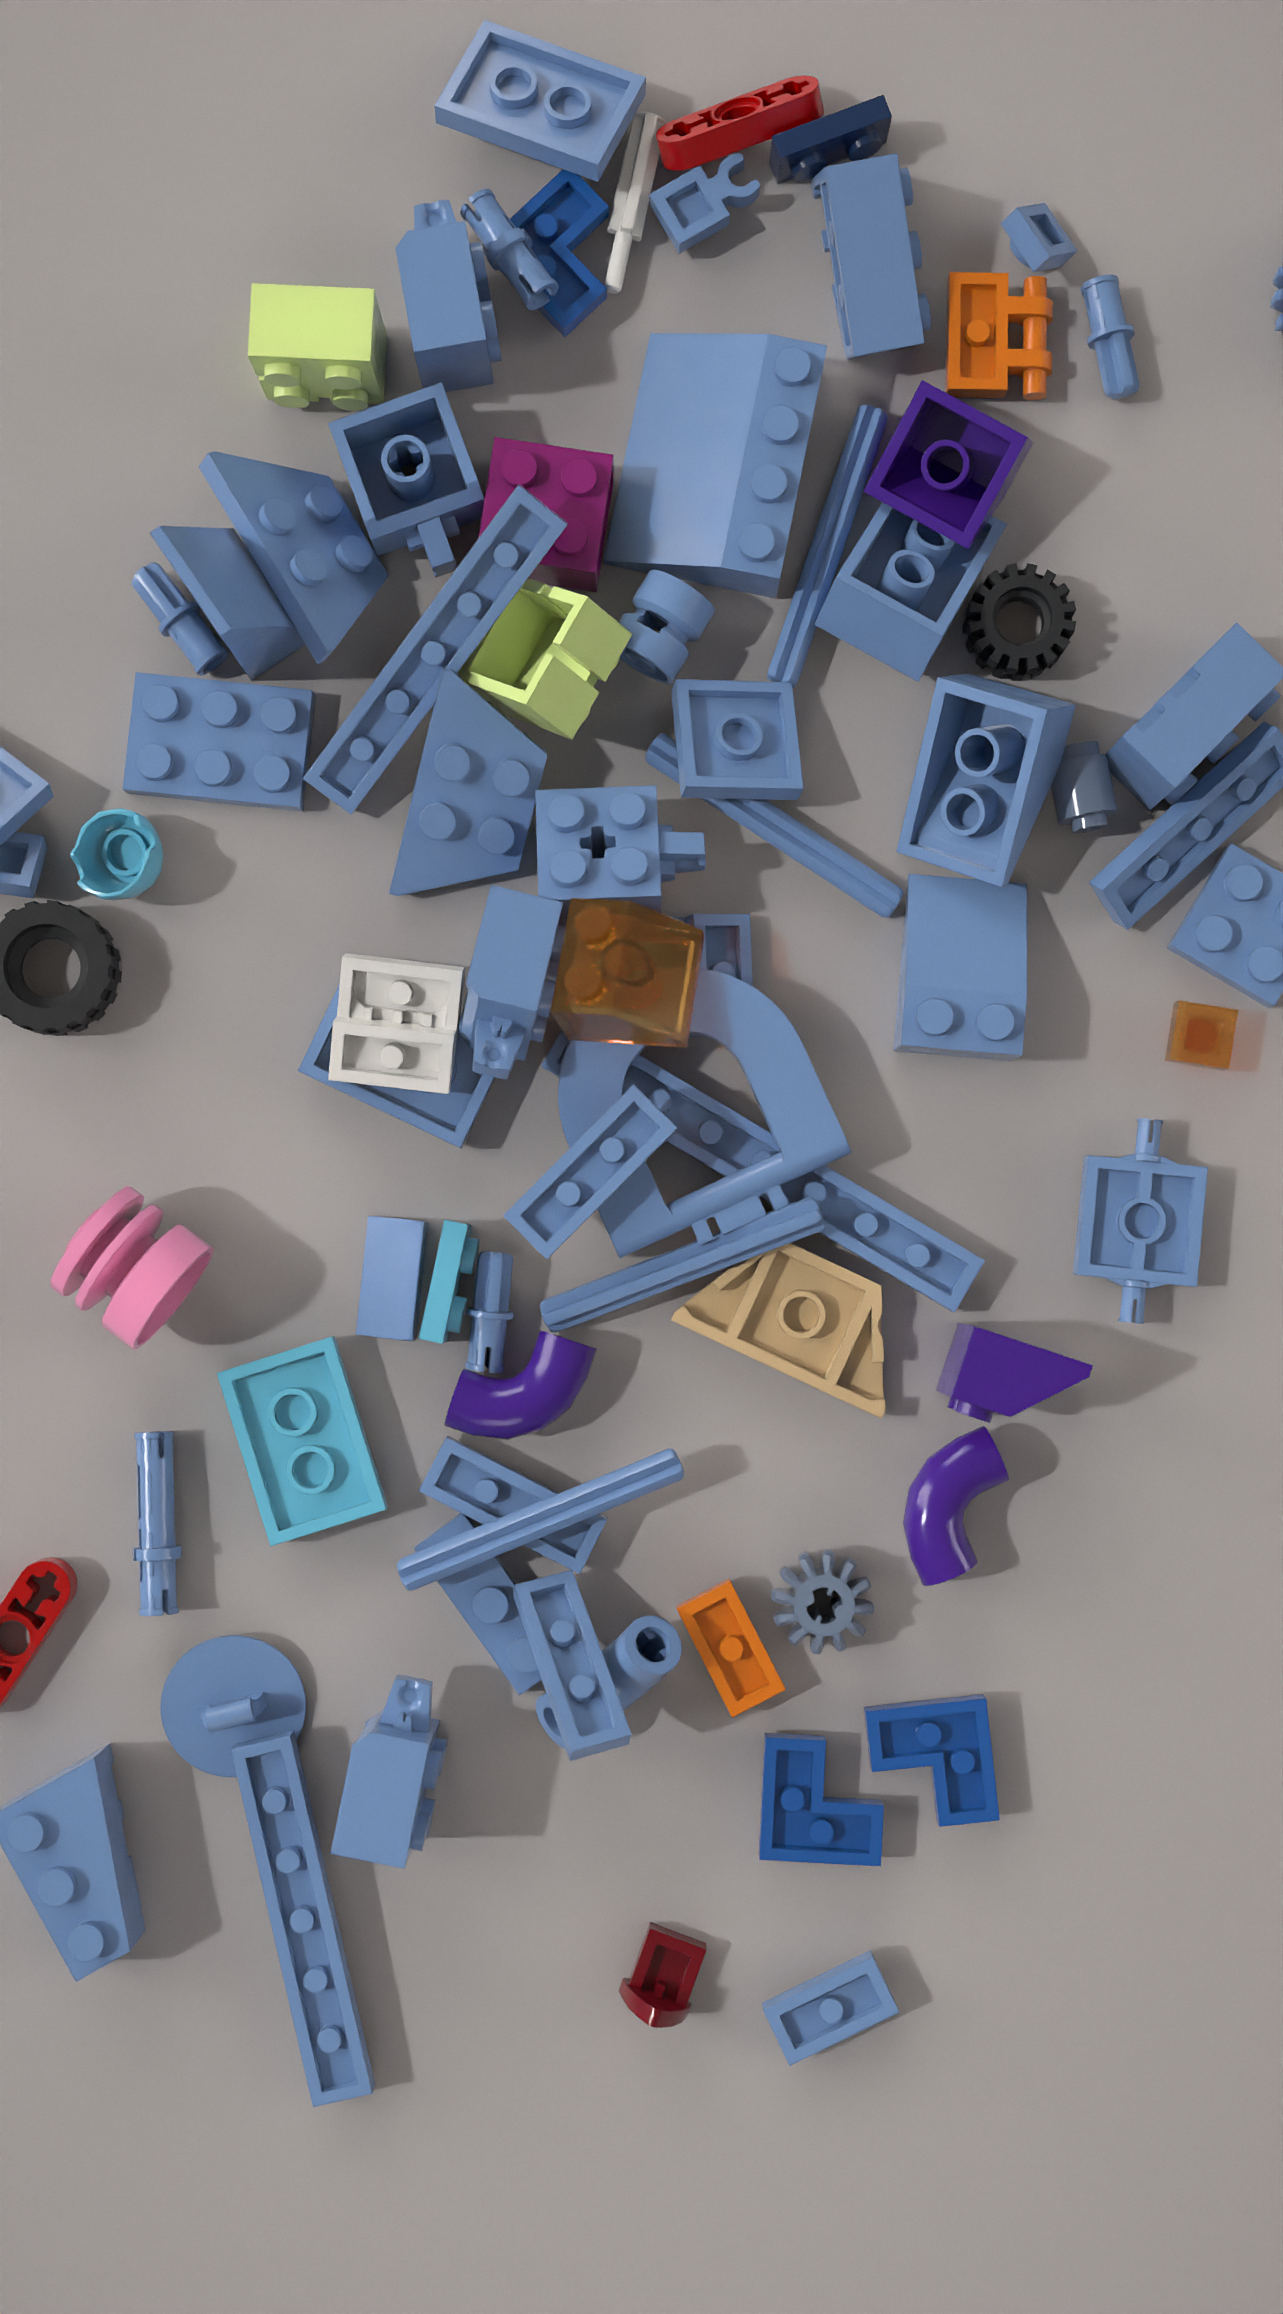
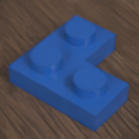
M562 169L510 220L516 228L526 230L532 239V251L559 285L555 296L550 295L547 289L543 290L550 301L537 310L566 337L607 299V288L572 251L609 217V206L579 175ZM483 245L484 255L486 256L488 250Z
M983 1694L863 1707L869 1762L872 1772L930 1766L936 1821L939 1827L1000 1821L987 1700Z
M764 1733L759 1860L881 1867L884 1815L882 1800L823 1797L826 1755L825 1736Z

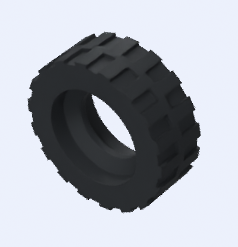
M47 900V903L32 901L25 903L23 908L10 910L0 922L1 1016L10 1019L11 1023L21 1028L43 1035L52 1034L54 1036H64L70 1031L80 1032L89 1028L88 1024L94 1020L99 1021L106 1014L104 1011L108 1005L114 1003L118 995L115 993L118 983H121L122 978L118 962L121 961L120 953L113 946L112 940L114 939L109 931L99 924L100 922L77 907L70 904L65 905L59 901ZM50 939L60 940L69 944L77 953L80 961V975L77 983L68 993L56 998L41 997L31 991L24 980L22 971L23 961L28 951L37 943Z

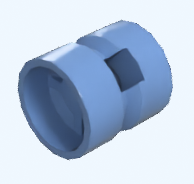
M650 570L633 597L636 612L623 614L619 621L623 627L632 633L630 640L620 655V659L651 679L664 684H673L689 657L686 643L700 639L715 614V608L701 593L682 580L659 570Z

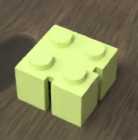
M251 284L248 358L256 376H259L260 385L267 399L273 400L276 404L283 407L303 408L309 405V401L320 402V398H330L335 407L350 411L364 410L368 408V404L384 403L387 333L374 289Z
M527 578L460 668L458 674L486 701H490L505 715L573 740L579 727L588 717L590 708L599 694L594 685L598 679L606 682L611 671L617 666L620 655L630 640L632 633L588 596L555 586L551 588L545 583Z

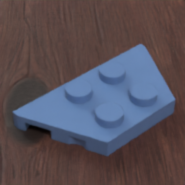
M216 451L207 453L199 465V469L317 664L324 662L389 577L387 571L329 476Z
M443 666L389 888V894L395 896L517 871L536 802L535 790H539L548 756L547 751L527 733L517 728L508 720L504 713L490 701H486L463 681L457 672Z

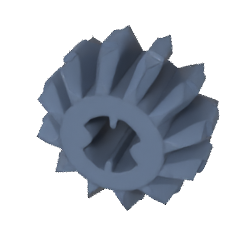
M831 1549L823 1550L820 1567L815 1568L811 1557L804 1551L798 1555L799 1562L804 1569L803 1573L798 1575L787 1566H783L779 1571L783 1580L791 1585L792 1588H774L771 1590V1599L779 1604L790 1605L776 1612L773 1615L774 1621L777 1626H786L796 1622L788 1634V1640L794 1646L801 1643L807 1634L811 1633L810 1649L813 1654H821L824 1648L825 1636H831L834 1647L838 1652L846 1649V1642L841 1631L847 1628L858 1637H862L866 1632L864 1626L853 1615L873 1614L874 1605L872 1602L866 1599L855 1598L866 1593L871 1588V1583L867 1577H858L849 1581L857 1567V1563L850 1557L842 1561L834 1571L835 1557ZM824 1587L828 1596L832 1594L833 1590L837 1592L838 1596L830 1601L832 1611L820 1615L817 1607H814L811 1612L807 1610L806 1606L814 1602L812 1592L816 1589Z

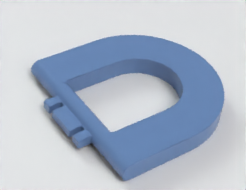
M680 967L654 971L633 978L604 996L588 1012L574 1032L566 1049L559 1076L558 1104L561 1124L569 1148L622 1097L623 1084L628 1069L642 1050L651 1043L667 1036L695 1034L716 1041L735 1057L744 1072L780 1153L667 1204L664 1203L645 1161L597 1209L619 1258L692 1226L697 1237L696 1240L700 1245L711 1241L714 1237L706 1222L707 1219L715 1218L722 1235L766 1216V1212L759 1199L761 1194H767L773 1210L777 1211L789 1205L788 1199L785 1197L780 1185L851 1154L847 1139L804 1045L791 1022L776 1004L762 992L731 975L708 969Z

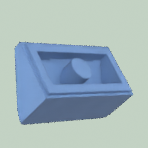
M368 1216L356 1335L403 1341L416 1340L428 1229L427 1221Z

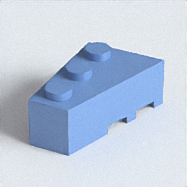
M897 153L823 168L810 183L813 198L822 197L826 230L821 231L824 252L830 251L835 284H832V293L846 359L913 347L925 343L923 331L930 330L931 315L926 294L917 293L914 269H919L922 266V252L917 231H908L905 207L911 206L913 203L912 182L908 168H899Z
M1236 622L1106 753L1110 773L1149 811L1163 798L1172 806L1197 782L1198 779L1191 771L1205 757L1214 764L1238 741L1240 737L1232 730L1241 720L1248 715L1256 722L1281 697L1274 687L1283 679V667Z
M111 1743L7 1801L0 1807V1845L76 1982L130 1952L145 1932L132 1856H128L122 1820L124 1819L122 1802L117 1797L111 1764L114 1762Z

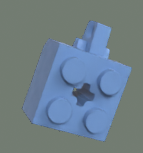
M438 200L434 203L415 205L414 230L406 232L395 250L412 346L422 386L426 388L442 382L445 392L494 384L491 363L502 361L482 243H469L465 221L456 222L449 200Z
M442 382L329 422V428L376 555L380 556L408 546L410 552L424 547L435 578L454 572L457 566L447 538L460 534V526L482 519L484 497ZM407 465H413L417 473L405 477L402 468Z
M656 785L535 790L538 896L563 902L558 922L560 926L568 927L569 930L647 927L662 920L661 882L675 880V873L705 870L706 848L704 833L673 832L672 825L658 824Z
M495 885L490 886L466 981L468 991L458 1027V1032L468 1047L474 1049L473 1072L508 1080L516 1059L525 1061L530 1040L542 1043L569 933L568 927L558 925L563 902Z
M397 1675L385 1708L366 1721L365 1728L358 1740L352 1744L330 1854L405 1869L411 1851L422 1852L426 1836L428 1837L435 1807V1799L425 1798L426 1789L435 1790L447 1747V1739L437 1738L440 1720L431 1718L432 1681L408 1675Z

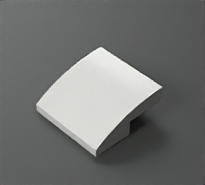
M345 953L342 956L337 1017L333 1020L328 1080L449 1094L455 1059L465 967Z

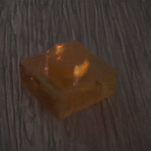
M1181 1000L1174 1002L1165 1061L1221 1071L1228 1070L1238 1010Z

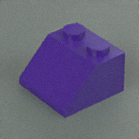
M922 380L863 492L969 549L1006 495L1033 442L1027 436Z
M958 1323L936 1391L950 1397L948 1408L990 1423L994 1412L1012 1417L1089 1378L1093 1365L976 1326Z

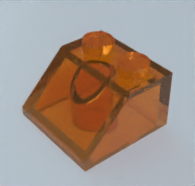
M571 898L551 1006V1013L568 1040L687 1048L705 937L703 930L632 901Z

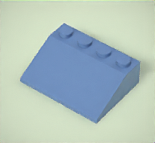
M650 333L603 563L648 573L650 570H659L680 580L776 599L827 345L773 334Z

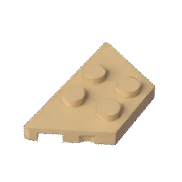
M788 1243L732 1265L673 1313L671 1321L882 1419L886 1411L883 1392L882 1285L794 1244Z

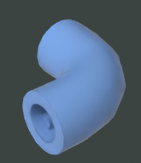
M642 1616L635 1619L616 1639L601 1650L623 1711L661 1681L680 1660L682 1653L681 1639L676 1629L669 1622L657 1616ZM544 1693L537 1698L535 1704L537 1716L550 1738L560 1747L565 1748L547 1693Z

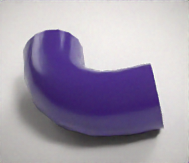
M540 1330L528 1364L516 1376L507 1379H497L463 1369L455 1387L444 1426L473 1436L506 1440L543 1430L571 1408L588 1377L597 1349Z
M985 1426L955 1438L927 1458L909 1487L903 1526L910 1558L923 1586H932L956 1578L972 1569L978 1563L965 1533L963 1524L965 1509L970 1501L980 1493L1009 1481V1475L1002 1457Z

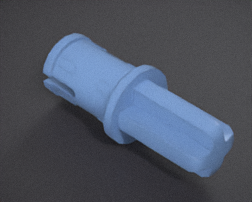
M1112 274L1092 278L1086 281L1080 288L1091 330L1087 344L1090 349L1096 351L1105 395L1113 400H1118L1135 394L1140 386L1130 339L1133 338L1135 331L1134 327L1126 322L1118 277Z
M153 562L139 569L131 581L132 586L161 623L158 628L163 636L172 637L194 666V670L198 675L208 674L220 666L228 657L229 652L226 648L222 647L198 614L201 608L198 604L186 600L160 564Z
M484 1251L478 1255L473 1307L466 1308V1314L472 1316L468 1357L465 1362V1368L468 1370L484 1372L485 1350L487 1348L485 1368H489V1373L504 1371L503 1356L507 1320L514 1317V1312L508 1310L513 1257L505 1252Z

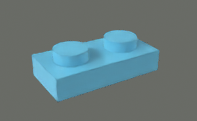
M444 1220L419 1339L443 1344L448 1341L449 1332L460 1333L467 1304V1298L457 1296L462 1273L473 1274L480 1239L470 1237L472 1225Z

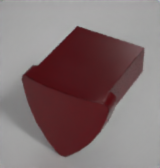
M650 1922L630 1978H623L618 1990L627 2007L640 2020L653 2028L672 2027L682 2023L687 2018L692 2005L688 2000L707 1951L706 1943Z

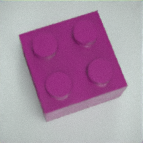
M494 437L479 537L518 484H520L568 522V525L528 578L550 586L597 592L615 478L614 455Z

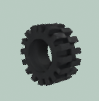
M1017 563L1006 565L1004 571L1000 574L995 570L987 576L983 584H979L966 609V618L963 622V634L968 635L965 643L969 653L975 651L978 655L975 663L981 669L987 664L994 669L991 675L999 679L1002 678L1004 673L1011 675V681H1021L1025 675L1029 674L1031 679L1041 675L1047 667L1050 669L1058 661L1075 632L1076 621H1072V617L1076 612L1075 602H1068L1066 599L1070 590L1065 583L1059 587L1055 585L1053 580L1056 574L1047 569L1044 576L1036 573L1038 565L1027 563L1024 570H1018ZM1011 602H1024L1031 605L1038 612L1041 619L1039 636L1025 644L1013 643L1004 638L997 626V614L1004 605Z

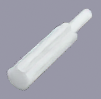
M636 112L630 123L607 233L614 234L615 238L604 284L607 292L611 294L621 292L632 240L639 242L642 238L649 206V194L652 192L660 151L656 132L666 122L660 116L650 112Z

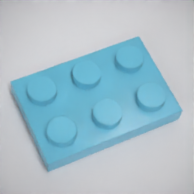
M335 1336L217 1373L270 1547L388 1508Z

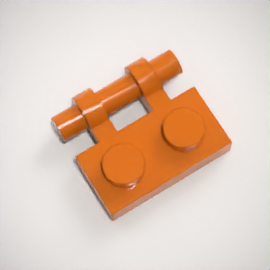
M949 272L946 281L945 393L956 398H1004L1008 390V375H1017L1023 378L1024 399L1034 401L1046 397V377L1052 374V353L1047 351V325L1053 321V301L1047 298L1046 277H1027L1024 279V296H1008L1009 273ZM1008 323H1018L1023 326V349H1008Z

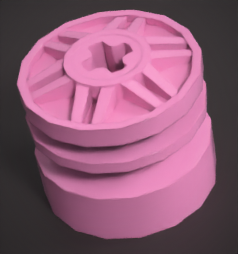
M126 1186L89 1216L72 1237L52 1275L51 1288L62 1296H69L79 1289L75 1297V1306L82 1311L91 1309L107 1295L111 1297L102 1318V1326L132 1349H139L167 1322L193 1289L210 1262L214 1248L184 1225H176L158 1240L155 1239L154 1235L161 1223L163 1210L157 1205L151 1204L140 1212L144 1195L133 1187Z

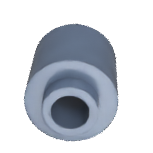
M1085 741L1066 745L1061 764L1051 784L1058 824L1071 825L1073 834L1105 828L1108 826L1107 817L1118 812L1107 755L1100 754L1097 741Z

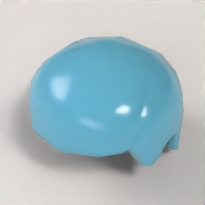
M124 808L99 811L81 827L75 848L70 853V857L74 861L80 876L77 884L82 890L92 895L113 901L138 897L152 887L162 871L163 847L158 833L151 822L141 814Z

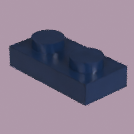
M884 94L773 135L769 164L777 184L793 178L797 182L807 181L814 178L828 165L847 158L850 161L863 160L878 152L882 145L887 142L892 119Z

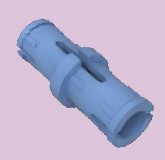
M489 189L477 191L468 198L476 210L473 211L468 204L464 203L460 210L461 217L468 222L488 250L486 257L489 264L494 270L503 271L523 299L526 308L536 310L544 306L550 299L543 290L547 289L550 295L555 296L559 289L558 283L550 276L532 251L531 237L525 229L522 228L521 230L514 226L495 199L493 192Z

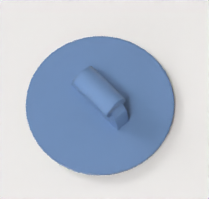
M241 1635L215 1637L191 1648L171 1669L161 1695L162 1725L173 1748L189 1764L212 1775L237 1777L231 1748L236 1743L294 1730L297 1741L306 1714L304 1686L294 1665L282 1652L272 1645L253 1637Z

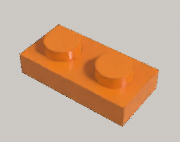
M730 1578L676 1605V1609L732 1718L786 1690Z

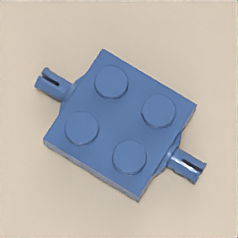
M1137 1118L1135 1154L1119 1158L1093 1155L1084 1156L1073 1275L1101 1277L1116 1285H1121L1122 1297L1118 1321L1144 1324L1146 1288H1155L1165 1284L1197 1287L1208 1167L1177 1164L1163 1156H1159L1163 1120Z

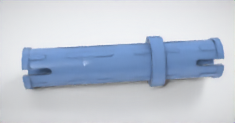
M174 1431L134 1433L137 1461L139 1547L132 1549L133 1561H139L140 1616H162L163 1612H166L167 1615L179 1613V1607L177 1606L176 1559L182 1558V1546L175 1545Z

